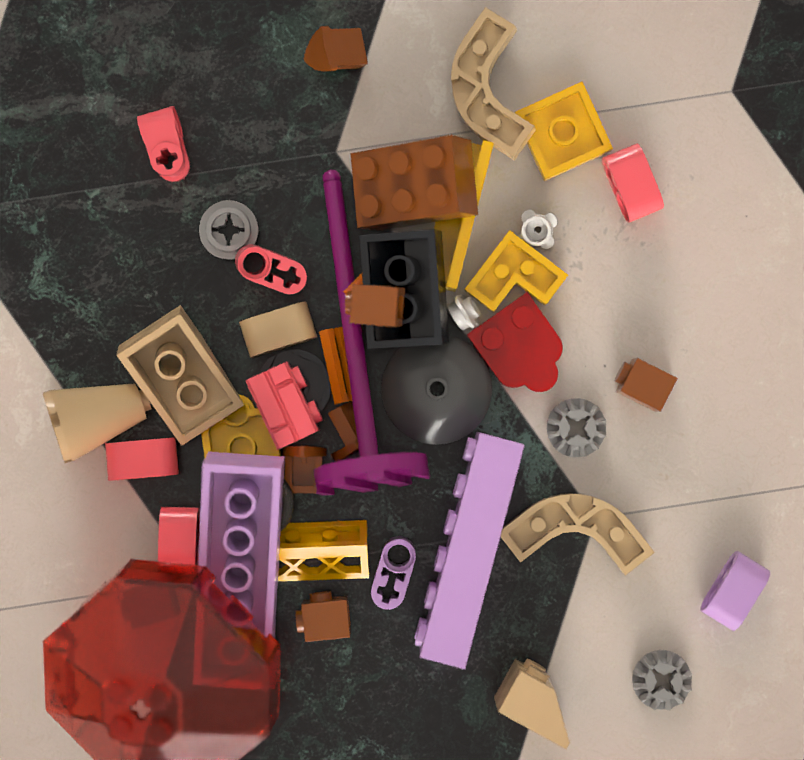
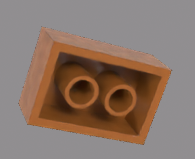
M447 135L350 153L357 228L380 231L478 215L472 142L470 139Z

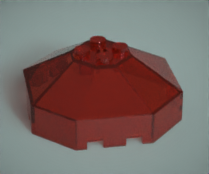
M130 559L115 575L89 595L72 616L43 640L45 711L94 760H239L269 736L280 714V644L271 634L265 637L251 622L254 616L233 594L227 597L213 583L216 577L206 566ZM138 700L144 701V706L151 709V712H147L144 718L139 717L137 710H132L131 706H136Z

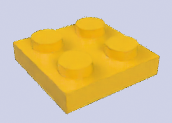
M583 81L515 111V114L535 126L536 131L527 142V145L544 181L613 150Z

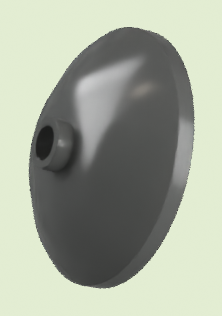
M449 335V343L400 347L393 354L385 368L381 393L384 408L390 420L402 433L422 443L447 444L470 434L484 419L491 402L492 382L488 367L481 355L465 341ZM438 381L444 385L442 395L434 396L431 394L430 385L433 382Z

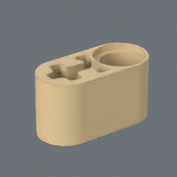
M307 302L289 305L239 322L250 358L317 338Z

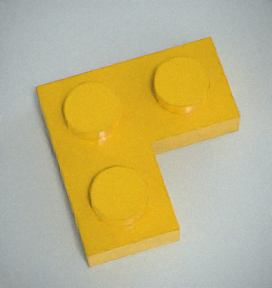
M509 230L464 291L492 312L496 310L515 284L543 305H546L569 275Z

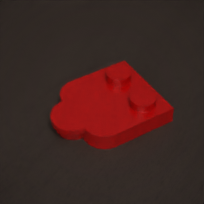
M528 292L466 335L502 385L509 388L525 385L531 391L545 392L556 384L558 368L555 363L559 360L563 351L562 341Z

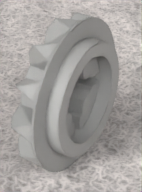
M232 200L220 201L210 206L203 214L199 224V235L203 246L215 257L226 260L235 259L237 252L243 246L255 245L259 233L258 223L253 212L244 204ZM228 215H231L234 227L245 230L244 232H239V234H233L230 246H228V241H226L224 234L214 231V229L226 227Z
M580 398L568 399L558 404L550 413L547 421L548 438L554 448L560 453L569 457H585L599 449L606 436V419L599 407L592 402ZM568 416L570 419L579 421L588 416L589 418L585 421L586 424L583 426V429L589 438L586 439L576 434L566 440L565 438L569 435L568 432L571 427L565 417Z
M667 650L650 652L643 656L634 668L632 676L634 691L641 702L654 710H671L673 707L683 704L688 693L692 691V673L685 660L674 652ZM653 669L663 675L671 673L672 676L669 678V682L673 689L672 692L662 686L654 689L657 680L652 672Z

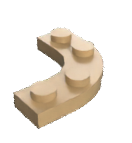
M485 7L462 40L455 54L451 71L453 96L459 114L469 129L480 139L494 143L493 147L515 161L536 129L534 125L504 107L493 96L490 89V74L497 59L509 44L517 29L514 24Z
M559 494L544 498L529 506L503 526L500 535L517 559L522 562L550 539L562 533L579 532L595 539L625 576L655 553L622 512L601 499L583 494Z

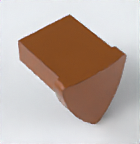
M321 26L308 43L304 55L305 63L318 71L358 69L366 66L368 61L361 28L330 29L329 26Z
M352 401L328 413L345 444V447L331 454L334 462L342 461L359 451Z
M313 445L283 447L282 456H285V493H317L314 469L323 466V456H327V448Z

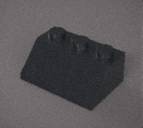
M430 229L359 235L363 285L405 288L402 326L391 327L366 324L367 349L449 343L442 231Z

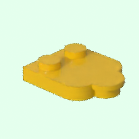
M240 394L238 395L243 401L244 406L201 433L205 458L208 452L281 456L280 449L277 450L259 409L254 407L250 399Z

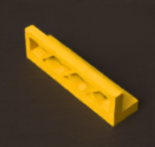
M484 140L482 145L472 143L477 206L494 143ZM475 216L438 221L434 224L433 229L442 231L445 288L448 291L456 292Z
M367 520L281 523L279 560L286 565L278 570V582L369 578ZM344 557H360L361 565L345 566L339 561ZM309 558H317L323 563L319 567H308L302 562Z

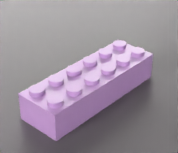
M476 432L475 439L467 438L462 459L468 461L465 475L458 473L453 495L459 499L456 510L449 509L443 531L444 534L449 535L446 547L441 545L438 547L433 567H435L434 571L439 572L436 583L429 581L424 599V608L429 609L427 619L419 618L414 637V645L419 646L421 658L462 669L466 667L524 444Z
M208 452L203 462L193 684L270 688L274 662L285 457Z

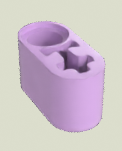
M395 536L390 538L384 544L372 584L371 596L374 603L382 609L389 610L398 607L403 602L416 553L413 543L405 537ZM394 545H403L409 550L410 556L405 563L395 564L388 557L389 549ZM383 567L394 573H405L403 578L396 574L394 590L398 591V594H391L389 599L383 598V591L378 589L379 586L385 587L389 578V572H382Z
M739 551L734 552L705 596L700 611L730 630L735 631L743 623L766 586L770 577V570Z

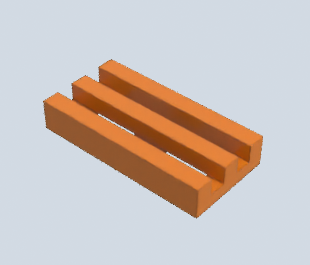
M338 327L319 331L334 404L352 401L343 328Z

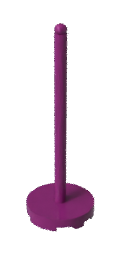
M327 170L323 174L322 179L324 182V194L360 458L338 461L315 468L316 492L319 495H335L334 488H341L365 493L379 491L378 483L397 487L412 485L411 477L416 476L430 479L426 454L392 453L379 455L362 328L361 324L349 323L350 315L345 313L346 295L343 291L355 280L342 182L340 181L341 175L336 170Z

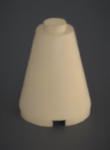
M136 384L57 389L42 393L64 463L73 462L147 419L145 411L151 410L150 401L142 390H138Z

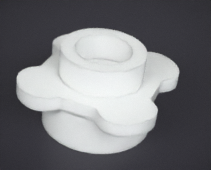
M531 209L526 210L521 216L524 224L522 232L518 237L529 245L541 246L543 249L551 248L555 243L552 235L553 229L558 223L556 215L553 213L542 215L536 214ZM536 226L541 227L540 233L535 232Z
M463 294L454 296L455 301L448 305V309L458 327L462 330L468 327H478L480 325L478 317L481 316V313L475 301L471 297L466 298Z

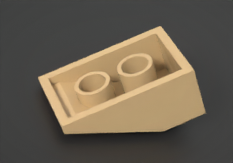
M181 305L118 347L117 357L181 446L244 406L243 401L211 349Z

